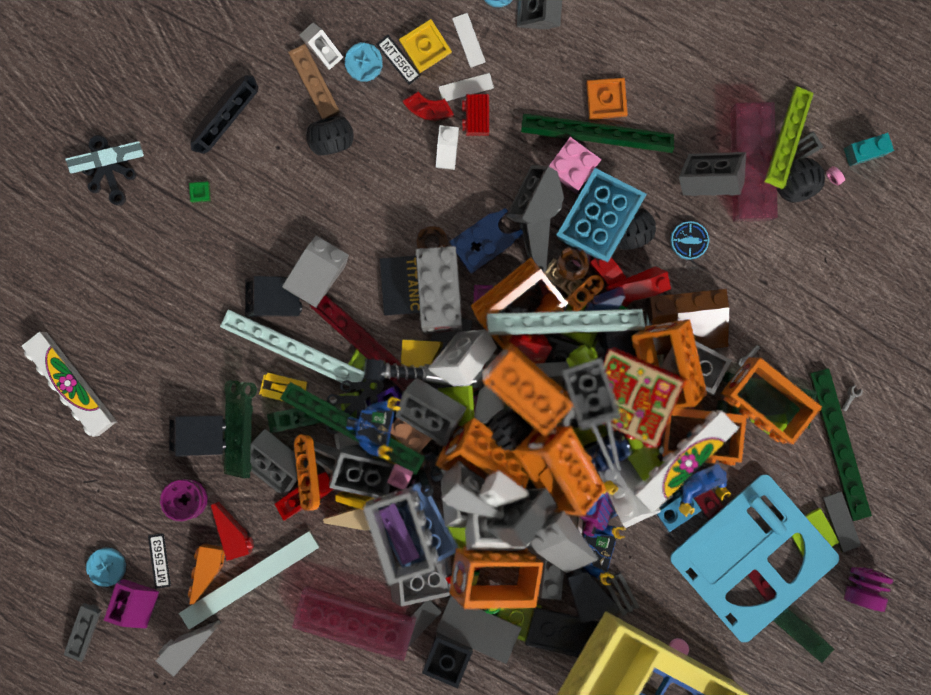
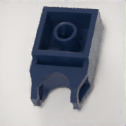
M506 208L499 212L488 214L449 241L451 247L456 246V255L470 275L508 250L514 241L523 234L521 229L511 234H505L500 231L498 223L508 213ZM472 244H479L481 246L479 247L480 251H472Z
M617 430L612 431L618 462L631 455L632 450L624 436ZM606 435L602 440L613 464L615 460L609 437ZM598 440L583 447L585 453L592 458L591 463L594 464L593 467L596 471L602 472L610 468Z

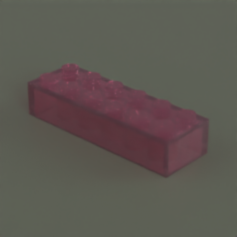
M775 102L736 103L730 108L732 152H746L745 183L741 194L733 195V222L772 221L778 218L777 187L764 181L776 146Z
M306 586L302 591L292 628L404 661L417 618Z

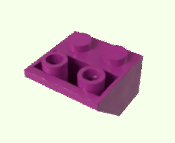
M122 579L115 585L103 621L121 627L147 628L160 591Z

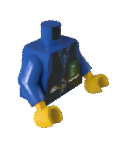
M394 397L361 410L360 419L348 418L346 429L357 431L356 439L364 450L369 454L381 456L386 460L390 458L385 455L388 450L392 451L388 447L394 418V411L391 409L400 410V407L395 406V403L400 401V399Z
M716 464L689 477L681 485L683 490L682 502L684 503L680 505L679 511L685 517L688 516V513L692 515L695 511L689 504L692 502V499L717 488L715 493L721 500H723L724 495L730 497L731 493L726 488V471L719 464Z
M607 525L605 530L596 529L593 537L584 533L582 535L598 557L597 561L587 564L583 568L590 575L601 580L603 585H611L606 582L607 576L614 579L612 574L604 572L608 571L616 539L625 538V536L619 534V530H626L623 526L616 528L615 526Z

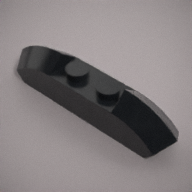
M244 75L234 82L204 117L191 138L190 145L192 151L202 154L209 152L257 94L258 85L253 75Z

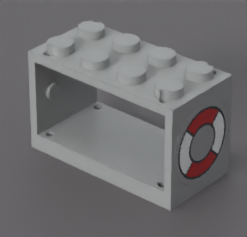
M456 246L416 249L423 333L461 332L462 323Z
M413 487L369 500L363 507L388 585L435 571L436 563H438L436 547L432 548L431 545L433 537L430 528L426 529L425 527L426 515L424 510L419 508L420 497L418 492L413 490ZM407 498L417 527L416 531L420 536L427 560L398 569L378 507Z

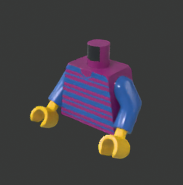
M612 481L604 482L605 492L584 516H580L585 523L583 533L593 537L596 529L605 530L609 520L618 516L609 497V494L613 495L618 490V487Z

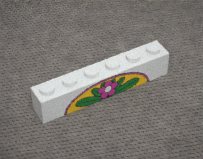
M38 332L22 345V348L25 350V356L29 360H33L37 365L36 370L48 379L47 383L50 388L59 393L61 402L70 407L72 416L76 420L81 421L84 425L83 429L88 435H92V437L100 436L117 422L47 332Z
M722 411L710 412L705 418L707 421L702 426L700 424L696 426L691 432L692 435L688 439H683L677 445L678 449L674 453H669L663 459L664 463L659 468L656 466L650 471V477L645 482L642 480L635 486L634 489L636 491L634 494L650 511L654 512L739 429Z

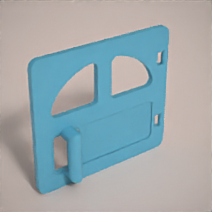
M763 474L756 478L670 555V561L741 642H748L839 562V555L770 476ZM765 495L784 518L780 521L760 497ZM750 506L772 528L768 533H765L747 513V509ZM800 533L804 542L803 562L795 579L791 583H786L770 565L767 558L792 535ZM689 568H692L697 574L694 579L686 573ZM755 569L776 592L773 599L752 606L735 605L725 599L726 593ZM729 613L736 618L733 625L725 617Z

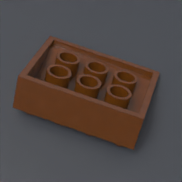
M727 289L656 296L646 299L649 325L690 319L696 342L710 349L728 347L729 303ZM671 334L653 337L656 354H668L673 346Z

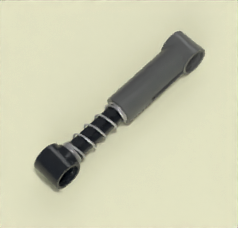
M365 359L364 379L383 380L384 378L397 377V379L406 378L408 380V378H418L426 384L452 385L429 370L430 364H424L423 367H414L413 365L408 367L404 364L402 366L390 365L385 360ZM485 369L478 372L473 382L467 386L483 388L485 385L483 382V371Z

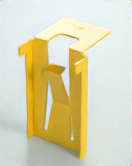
M267 373L263 377L259 395L262 394L264 397L281 400L282 393L263 389L264 380L281 384L292 382L297 386H302L304 390H306L307 382ZM272 383L271 389L284 392L287 388L285 385Z

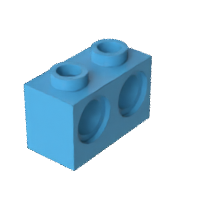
M682 489L674 492L671 499L660 505L661 512L656 514L669 532L702 511L694 498L689 503L695 509L692 515L688 513V516L685 517L679 511L683 495ZM666 510H672L673 514L669 519L664 518Z

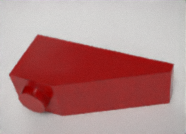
M612 257L608 262L595 258L589 263L590 268L595 274L603 279L606 287L626 279V276ZM630 301V302H625V303H621V305L624 306V307H626V306H628L632 301Z
M657 266L606 287L607 291L618 287L623 288L625 297L622 303L653 297L671 289L668 272Z
M326 472L317 475L320 499L334 490L329 488L330 479ZM310 479L306 481L307 487L310 485ZM299 487L274 504L283 521L303 510L300 504Z
M220 502L211 504L226 560L249 555L253 551L252 548H254L252 538L248 536L244 528Z

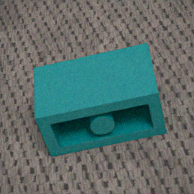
M885 133L853 143L845 147L844 151L850 167L885 156L893 152L894 148L889 133Z

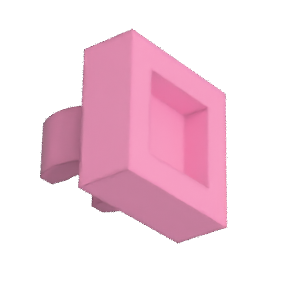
M395 464L387 483L402 490L406 489L413 472Z

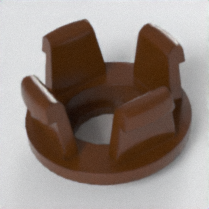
M438 226L423 228L417 235L416 243L418 249L428 248L425 241L429 236H436L439 239V246L437 248L448 246L447 235Z
M570 247L565 248L561 251L562 254L557 261L559 274L571 281L583 278L589 269L586 252L584 250H572ZM570 260H575L580 264V269L575 273L568 272L566 269V264Z

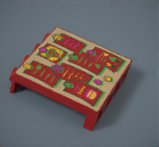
M615 347L611 348L603 365L621 416L619 419L610 421L612 431H621L629 439L634 440L636 438L642 441L644 446L656 448L661 443L660 439L687 379Z

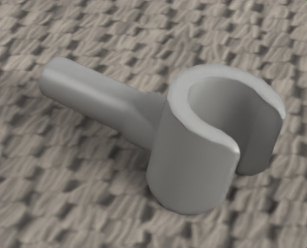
M756 345L747 356L739 360L740 367L748 357H753L760 349L759 346Z
M856 385L850 387L847 390L848 399L842 410L847 411L854 398L861 396L863 390L859 389L855 394L854 388Z

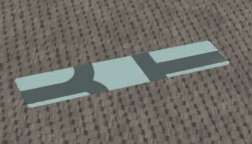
M134 142L67 158L66 163L70 173H75L143 157L144 155L140 142Z

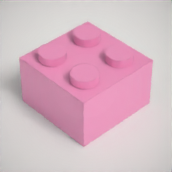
M570 137L549 166L558 171L560 183L577 194L602 159Z

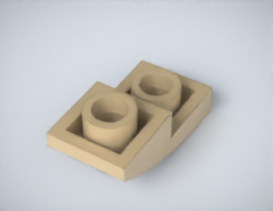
M553 259L547 266L546 276L568 296L582 283L580 279L571 281L563 278L558 272L556 259Z

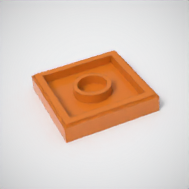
M625 78L586 81L589 120L628 116Z

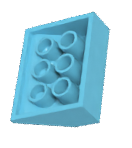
M594 168L558 231V239L577 250H584L587 254L608 262L643 202L646 193Z

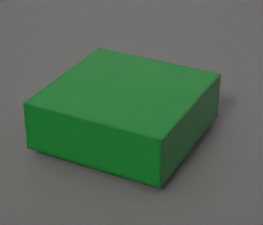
M208 181L189 183L190 202L211 201L210 183Z

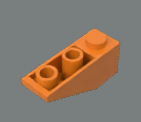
M202 544L196 549L194 559L197 560V563L191 574V579H194L193 586H190L188 592L190 604L194 605L200 599L223 567L225 553L222 546Z

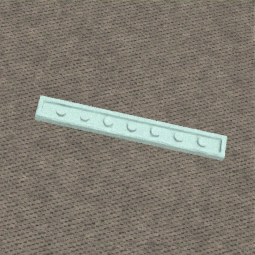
M642 309L487 314L486 317L488 335L644 330L645 328Z
M227 310L221 323V328L341 383L345 380H350L351 382H363L364 371L231 310Z
M308 531L203 597L194 605L184 609L179 615L188 629H191L315 551L320 545L311 531Z

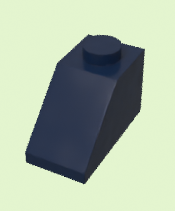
M618 287L594 296L591 303H587L584 311L618 310L625 297L623 288Z

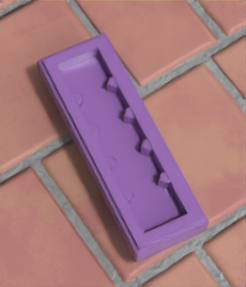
M395 503L379 510L382 521L402 564L404 565L420 558Z

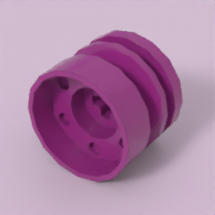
M189 479L171 482L164 488L160 498L162 511L168 518L174 521H186L198 517L204 512L208 502V495L202 484ZM190 497V501L183 502V498Z
M852 567L851 572L859 575V577L849 576V580L857 585L856 587H846L844 600L868 609L885 612L888 598L880 595V591L890 592L891 588L882 584H892L893 579L874 569Z

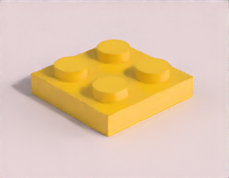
M431 19L399 39V42L419 73L452 53Z

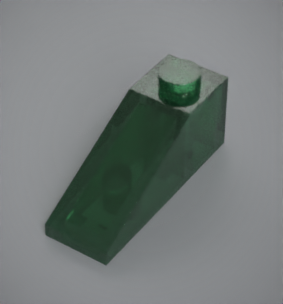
M297 408L267 414L270 433L322 423Z
M788 608L773 620L821 663L834 650L829 643Z

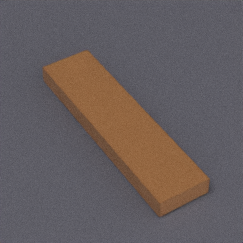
M303 44L289 51L288 53L322 119L340 113L306 45Z

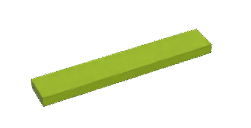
M798 86L794 88L764 182L781 189L785 187L812 101L813 92Z

